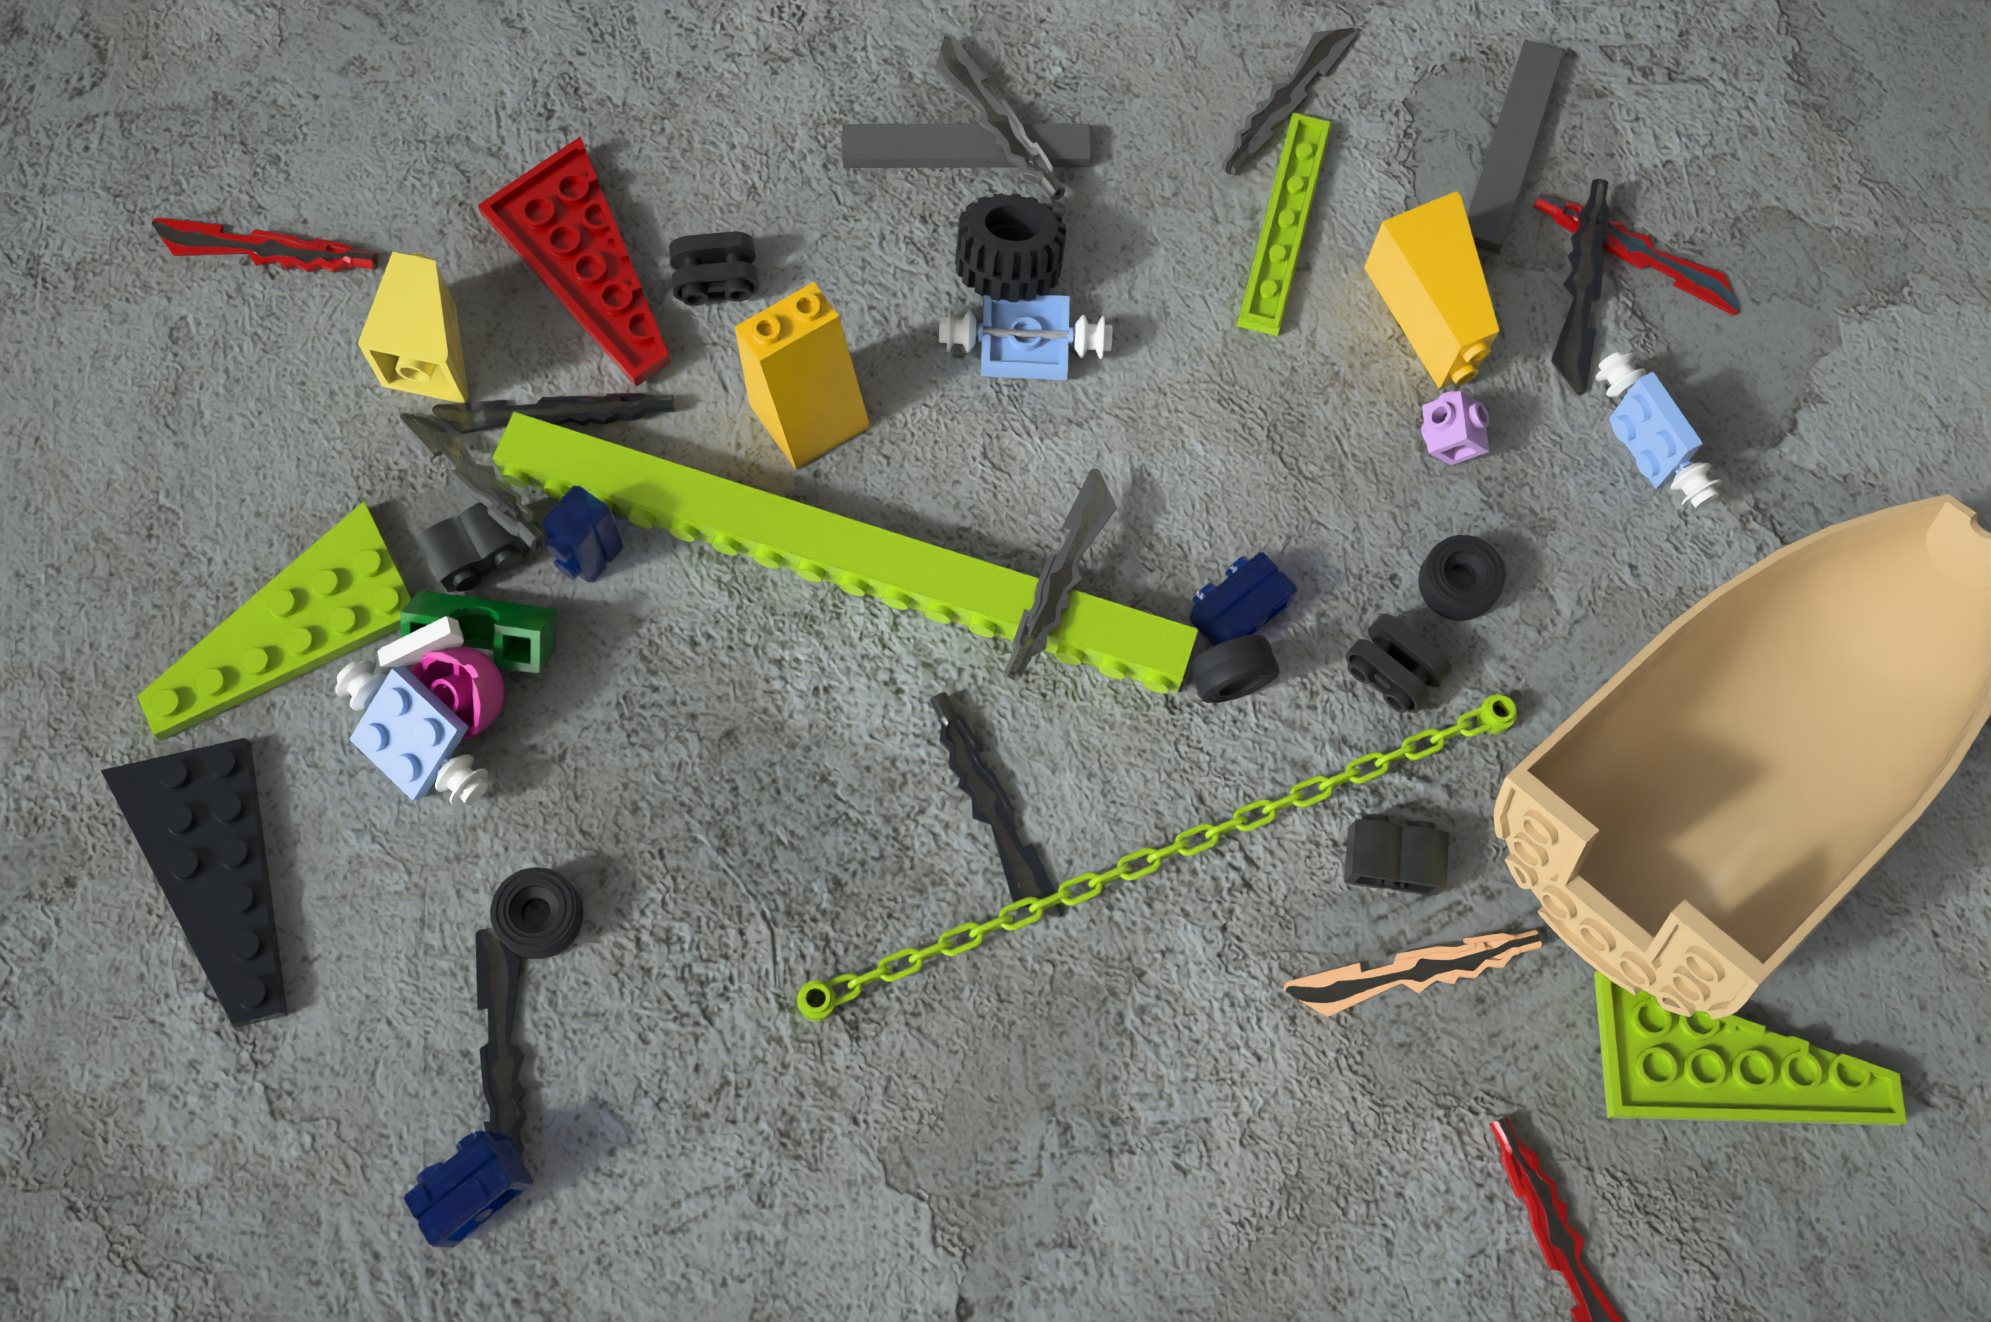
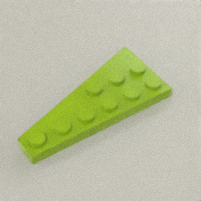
M365 501L137 695L151 731L157 739L162 741L401 628L400 612L411 601L412 597Z
M1599 971L1594 972L1607 1118L1899 1126L1907 1123L1900 1073L1843 1053L1837 1055L1809 1045V1041L1794 1036L1786 1037L1765 1029L1766 1026L1732 1014L1718 1019H1712L1708 1012L1696 1011L1691 1017L1676 1014L1662 1009L1656 996L1644 990H1641L1635 996Z

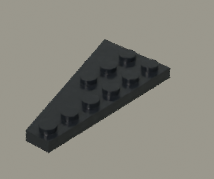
M241 738L101 770L231 1024L236 1027H242L288 1016L251 743L246 738Z

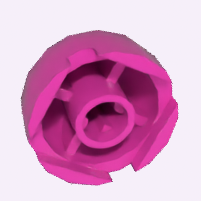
M467 646L453 647L428 652L422 656L426 657V659L413 665L410 672L469 726L460 742L477 735L493 725L504 706L506 692L501 673L496 664L485 653Z

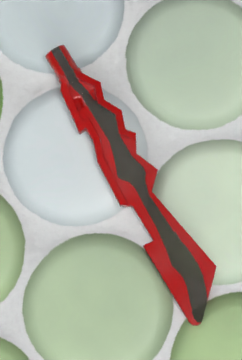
M154 218L152 221L153 227L173 256L248 254L256 266L277 262L287 270L297 267L306 272L325 269L337 273L349 268L376 270L379 264V257L375 252L358 251L352 249L347 244L315 238L314 242L303 241L291 235L257 229L251 232L249 236L222 233L224 227L218 224L167 218Z
M1507 1116L1490 1123L1489 1125L1500 1145V1159L1515 1197H1522L1527 1207L1531 1228L1549 1269L1562 1273L1578 1305L1569 1309L1575 1322H1623L1580 1262L1579 1258L1585 1240L1567 1224V1204L1558 1200L1555 1181L1541 1171L1538 1154L1521 1143Z

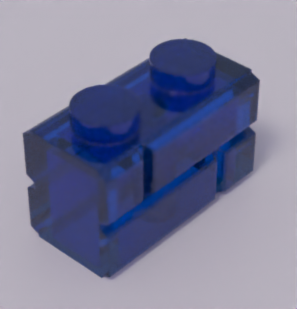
M573 486L560 500L562 506H555L542 521L543 528L549 538L545 546L557 557L553 563L564 575L572 580L579 576L586 582L594 583L607 568L605 562L611 563L624 547L609 506L581 486Z
M1260 551L1250 560L1246 556L1236 560L1225 573L1228 578L1217 587L1210 582L1199 590L1192 599L1195 604L1189 618L1191 623L1204 637L1207 636L1209 642L1216 646L1234 638L1256 633L1292 603L1297 593V588L1282 571L1278 570V566L1264 552Z
M476 1131L467 1135L457 1143L456 1150L458 1153L445 1163L439 1162L424 1169L416 1177L418 1185L404 1195V1201L413 1217L419 1221L418 1226L427 1243L432 1247H456L533 1185L534 1180L524 1163L519 1160L516 1149L505 1134Z

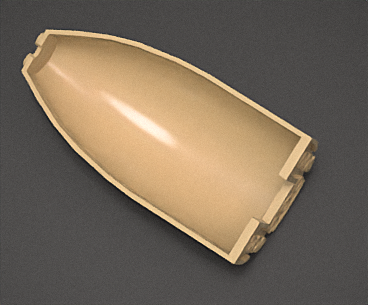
M1949 494L1888 507L1831 525L1776 550L1710 592L1661 631L1505 777L1494 808L1496 837L1506 840L1511 853L1504 860L1518 886L1523 889L1531 888L1543 906L1537 912L1553 931L1580 957L1620 987L1635 996L1641 990L1656 996L1662 1009L1691 1017L1696 1011L1708 1012L1712 1019L1727 1017L1737 1012L1905 836L1957 770L1991 714V532L1979 526L1977 513L1972 508L1964 505Z

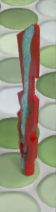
M1542 192L1533 208L1550 215L1558 225L1572 233H1575L1579 228L1577 215L1584 208L1579 203L1558 201ZM1591 212L1588 226L1580 236L1585 241L1588 238L1591 239L1594 220L1598 212ZM1609 219L1608 241L1606 244L1602 243V247L1608 252L1641 270L1650 266L1676 279L1673 286L1731 315H1736L1740 311V307L1724 273L1656 251L1649 236L1630 233L1621 221L1613 222Z

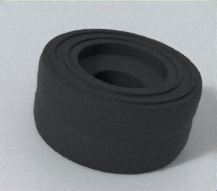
M1470 535L1451 536L1436 544L1423 562L1419 572L1420 593L1425 603L1438 615L1456 621L1471 620L1487 612L1500 596L1505 585V566L1499 553L1486 541ZM1456 568L1467 570L1472 575L1473 585L1468 588L1455 585L1451 580L1450 571Z
M1248 635L1225 641L1204 651L1190 664V670L1197 684L1199 695L1206 703L1226 702L1246 696L1265 687L1279 675V666L1273 656L1269 641L1263 635Z
M526 868L510 875L498 887L491 902L490 919L495 934L512 952L529 959H544L561 953L576 939L583 923V905L575 888L560 873L548 868ZM534 901H545L550 906V916L547 921L539 926L528 925L524 920V912L527 906Z

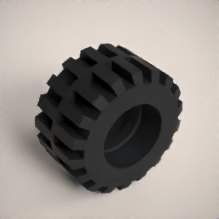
M1013 193L1012 195L994 194L993 197L984 196L979 198L977 203H970L966 206V211L962 212L959 217L955 259L958 277L963 278L962 283L968 288H975V293L981 296H990V299L1000 301V299L1008 300L1009 302H1018V300L1022 299L1031 301L1036 299V294L1039 296L1049 293L1050 288H1055L1061 274L1066 225L1062 223L1060 214L1052 212L1053 207L1047 203H1039L1036 198L1022 197L1021 194Z

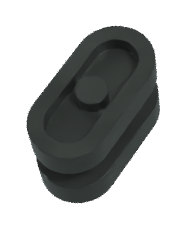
M732 231L679 237L670 243V265L676 270L671 277L673 295L686 305L699 306L709 301L719 300L741 302L749 299L751 295L758 291V271L752 265L756 259L754 239L749 234Z
M1381 614L1368 628V634L1373 642L1359 639L1346 653L1347 669L1356 680L1364 684L1370 683L1381 692L1385 702L1395 711L1405 713L1406 711L1417 713L1430 698V693L1424 684L1431 687H1440L1452 673V666L1440 651L1402 621L1392 615Z

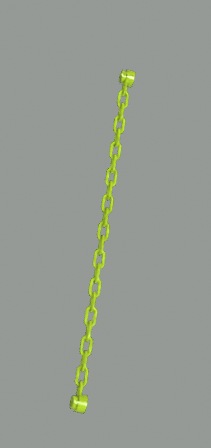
M1491 695L1478 708L1462 714L1457 720V725L1443 731L1434 728L1423 730L1407 737L1402 743V748L1386 755L1376 751L1354 759L1348 763L1345 772L1331 778L1317 775L1304 780L1291 788L1290 795L1274 802L1268 799H1260L1247 804L1234 812L1233 819L1217 826L1210 823L1197 825L1181 832L1176 837L1174 844L1158 851L1147 847L1128 854L1119 860L1117 868L1101 875L1095 872H1086L1063 882L1058 889V893L1039 900L1036 897H1026L1001 909L998 918L979 925L976 922H967L944 932L940 936L938 943L922 950L909 947L881 959L878 963V968L861 976L846 973L826 982L820 980L809 981L798 992L797 1004L799 1011L809 1021H825L832 1016L836 1006L856 998L861 993L863 986L882 978L885 981L893 982L919 971L926 959L940 953H944L947 956L961 954L980 945L984 940L985 934L1002 927L1013 931L1041 919L1044 910L1061 902L1070 906L1084 902L1100 894L1103 885L1120 877L1129 881L1136 880L1159 869L1162 860L1177 853L1191 856L1207 850L1218 843L1219 837L1222 834L1236 828L1244 832L1259 828L1272 822L1279 810L1293 804L1302 808L1311 806L1330 797L1333 793V788L1348 781L1357 784L1370 781L1385 774L1389 769L1390 763L1405 757L1411 760L1422 759L1440 751L1445 745V740L1459 734L1468 737L1476 736L1483 732L1502 734L1517 719L1516 705L1505 695ZM1493 706L1503 708L1506 717L1497 716L1493 711ZM1476 716L1480 727L1468 730L1471 728L1472 723L1466 720ZM1433 735L1430 738V742L1436 744L1435 746L1414 753L1417 747L1411 743ZM1377 758L1375 766L1381 767L1380 769L1357 777L1360 775L1361 770L1354 767ZM1322 782L1319 785V790L1325 792L1302 801L1304 793L1299 790ZM1265 806L1262 809V813L1268 815L1267 817L1244 825L1247 822V817L1241 816L1242 814ZM1208 830L1205 833V837L1211 839L1210 841L1187 849L1190 846V842L1183 839ZM1150 854L1147 857V861L1154 864L1129 874L1132 867L1126 864L1127 862ZM1091 879L1088 885L1090 888L1095 889L1075 898H1070L1073 892L1071 889H1067L1068 887ZM1032 904L1029 907V911L1036 914L1011 924L1014 918L1011 914L1007 913ZM972 929L969 936L976 938L975 940L950 949L954 943L952 940H947L949 937ZM912 954L909 957V962L915 965L889 975L893 968L886 964ZM851 980L847 987L854 990L836 998L832 987ZM816 991L823 993L826 999L820 1007H811L807 1003L811 993Z

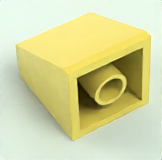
M392 252L358 345L382 387L466 403L469 395L457 308L436 260H432L421 253H411L408 255Z

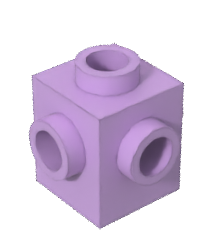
M1451 391L1440 395L1438 400L1422 406L1424 423L1421 430L1423 438L1427 443L1429 454L1452 466L1489 452L1486 427L1489 425V416L1481 402L1476 401L1462 391Z

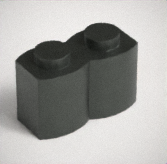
M481 502L471 506L459 516L443 520L429 527L417 536L437 577L448 593L471 590L479 585L482 578L489 572L512 569L519 565L523 557L530 552L528 545L518 536L510 534L488 514V507Z
M1362 815L1361 819H1356L1348 827L1344 882L1357 886L1393 889L1406 893L1438 895L1447 886L1449 833L1436 829V824L1429 821H1410L1407 826L1390 823V818L1385 815Z

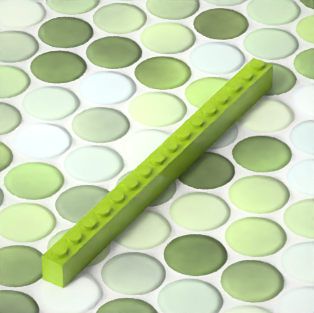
M513 412L492 457L502 479L512 486L527 488L529 485L543 490L551 498L562 502H567L571 496L575 500L584 502L594 512L610 515L612 511L613 513L626 516L630 522L642 528L650 529L654 525L669 530L674 537L683 541L693 542L697 539L710 543L714 549L727 555H736L738 552L753 557L757 563L767 568L778 569L781 566L796 571L800 577L811 582L820 583L822 580L838 584L843 591L851 595L864 596L866 593L881 598L886 605L895 609L906 610L909 607L925 612L928 618L939 623L949 624L953 621L968 626L971 632L982 637L991 638L997 635L1012 640L1011 642L1013 643L1024 609L1030 611L1034 604L1035 589L1039 578L517 412ZM1050 582L1046 606L1029 640L1021 649L1027 651L1039 633L1042 632V628L1054 621V611L1065 588L1064 586ZM1074 589L1068 593L1069 609L1061 612L1060 627L1047 636L1046 649L1043 651L1055 654L1058 660L1066 664L1080 665L1084 663L1099 668L1100 673L1113 679L1128 677L1143 682L1142 684L1145 688L1157 693H1168L1169 691L1178 693L1197 636V628Z

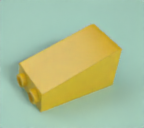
M1455 191L1383 221L1364 267L1439 389L1453 383L1456 386H1460L1474 379L1479 373L1478 369L1482 361L1491 352L1490 347L1499 333V327L1462 197L1458 191Z
M815 282L810 283L735 326L749 405L795 470L805 466L870 427L840 317Z

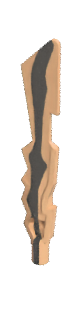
M1536 930L1516 935L1499 933L1463 939L1464 945L1458 947L1435 946L1396 954L1393 964L1361 972L1360 963L1291 980L1284 984V990L1289 995L1329 1017L1401 983L1420 993L1436 980L1453 985L1458 977L1475 979L1485 968H1503L1513 956L1542 947V943Z

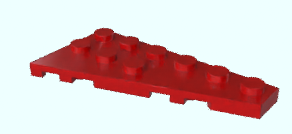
M581 136L478 204L481 215L636 387L671 363L668 351L653 314L650 311L641 284L635 274Z

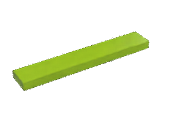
M1292 113L1236 326L1278 336L1332 126L1330 121Z

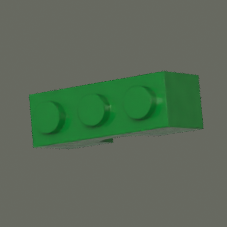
M420 590L400 612L401 638L445 616L458 620L464 638L461 646L493 651V662L497 668L540 673L555 651L556 609Z

